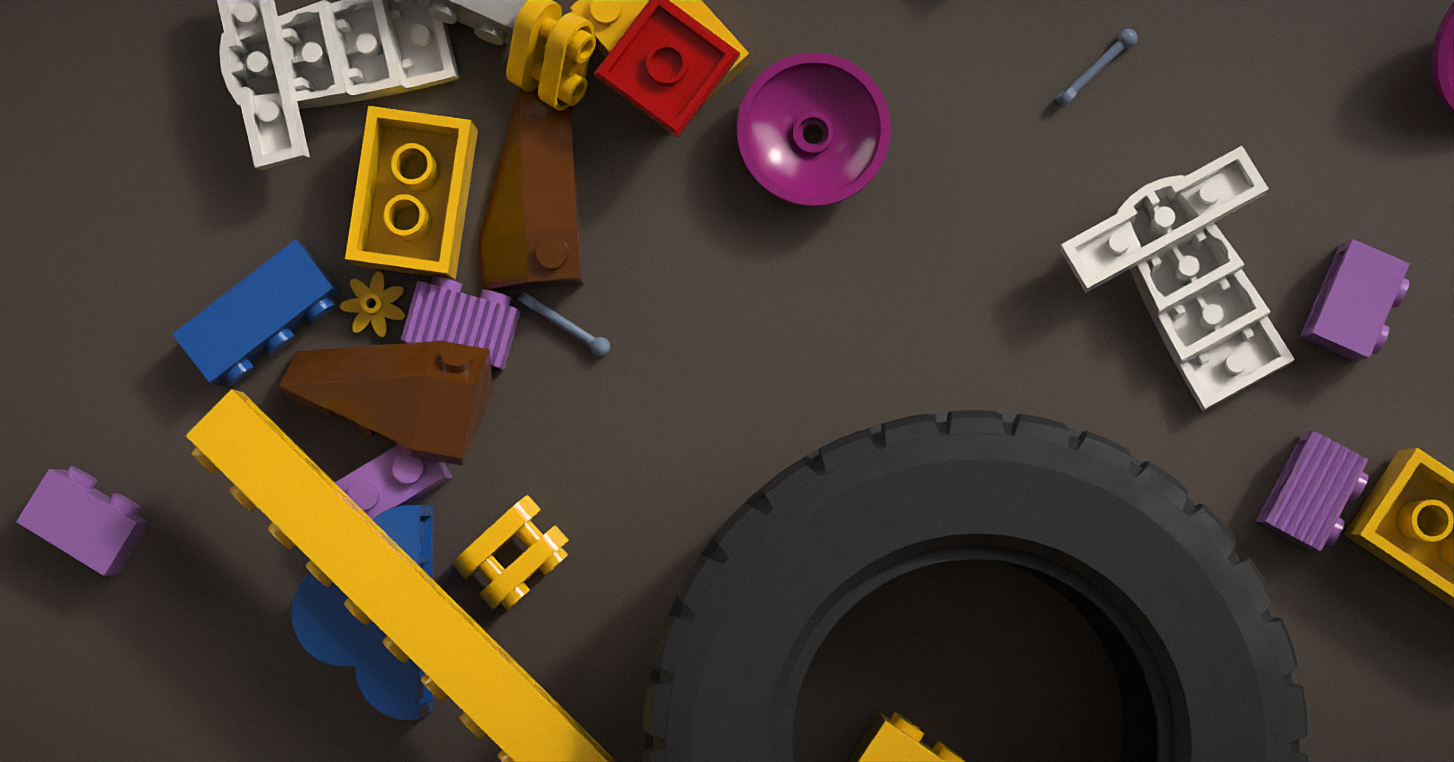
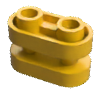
M527 0L521 7L514 23L506 69L507 80L526 92H531L538 87L539 99L561 111L569 106L576 105L583 98L587 90L588 82L585 78L589 58L596 45L594 25L574 12H569L562 16L560 4L553 0Z
M526 495L510 508L451 563L464 579H467L478 570L490 583L479 595L492 610L502 604L508 611L530 591L524 583L538 569L546 576L568 556L562 547L569 539L556 525L543 535L531 522L541 512V509L529 495ZM516 535L528 549L510 566L504 569L493 555Z

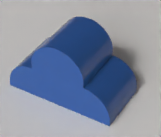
M404 505L388 509L377 515L373 521L433 579V506ZM311 573L307 574L295 592L291 607L293 629L305 650L318 660L331 665L355 666L356 679L362 694L373 707L388 716L398 719H420L432 712L433 694L420 680L425 673L411 659L406 663L397 659L382 642L387 635L373 621L368 625L360 622L345 607L344 602L349 597L335 583L330 587H326Z

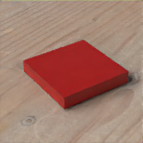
M649 0L595 71L594 76L665 130L679 138L738 60L740 52L670 0Z

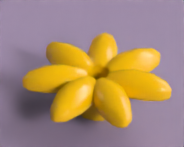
M380 271L373 275L369 288L358 279H351L350 286L358 298L342 302L340 309L350 313H358L352 325L354 333L361 332L371 322L377 335L384 337L387 332L385 317L392 320L405 319L404 312L391 304L403 294L404 288L402 286H394L384 290V275ZM375 300V307L370 308L369 303Z

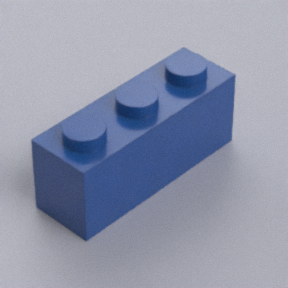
M295 239L172 335L209 383L222 386L227 382L229 386H233L254 370V366L251 363L263 353L268 351L272 355L286 347L295 338L292 331L308 319L312 324L330 313L336 306L332 300L340 295L341 291L307 247Z

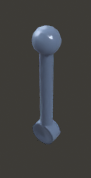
M1129 28L1123 29L1118 35V41L1055 98L1059 105L1063 107L1077 95V92L1124 48L1135 46L1138 39L1136 32Z
M524 291L517 298L518 301L589 345L595 356L603 357L609 353L610 343L606 338H595Z

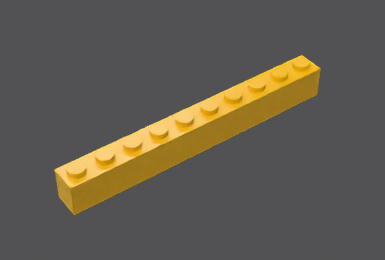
M231 389L189 431L186 437L196 446L191 452L194 458L212 474H216L220 470L234 483L229 491L235 499L251 512L258 507L272 521L267 527L269 532L286 548L291 550L296 545L310 559L305 566L318 581L326 587H330L335 583L349 597L344 602L345 607L363 624L368 625L373 621L387 635L382 640L385 647L403 663L411 659L425 673L420 680L432 694L441 701H444L449 696L464 711L459 716L461 722L479 739H483L488 735L502 749L497 755L501 762H617L245 393Z

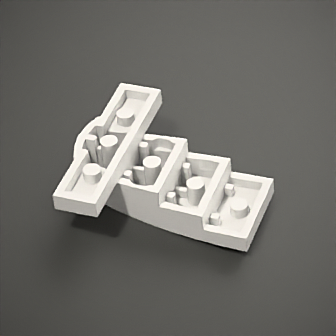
M217 0L224 33L221 34L219 51L221 72L229 92L236 103L241 106L254 166L259 170L310 158L299 109L374 99L460 80L447 23L435 19L428 14L427 7L408 0L406 3L395 0H341L330 3L327 0H322L281 16L277 15L274 0Z
M1242 146L1185 177L1183 175L1166 177L1146 184L1132 194L1121 205L1114 216L1066 241L1060 247L1061 253L1085 293L1130 269L1143 301L1170 356L1202 412L1288 366L1295 360L1267 317L1270 310L1243 272L1242 268L1245 264L1215 224L1216 221L1266 195L1269 190Z

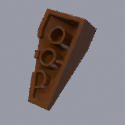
M538 87L531 92H526L521 88L518 89L479 239L482 289L502 291L584 284L572 106L561 111L553 108L539 99Z
M439 340L296 351L279 384V392L328 417L335 415L345 417L357 423V430L370 437H373L376 433L397 442V450L412 457L463 466L492 396L490 349Z

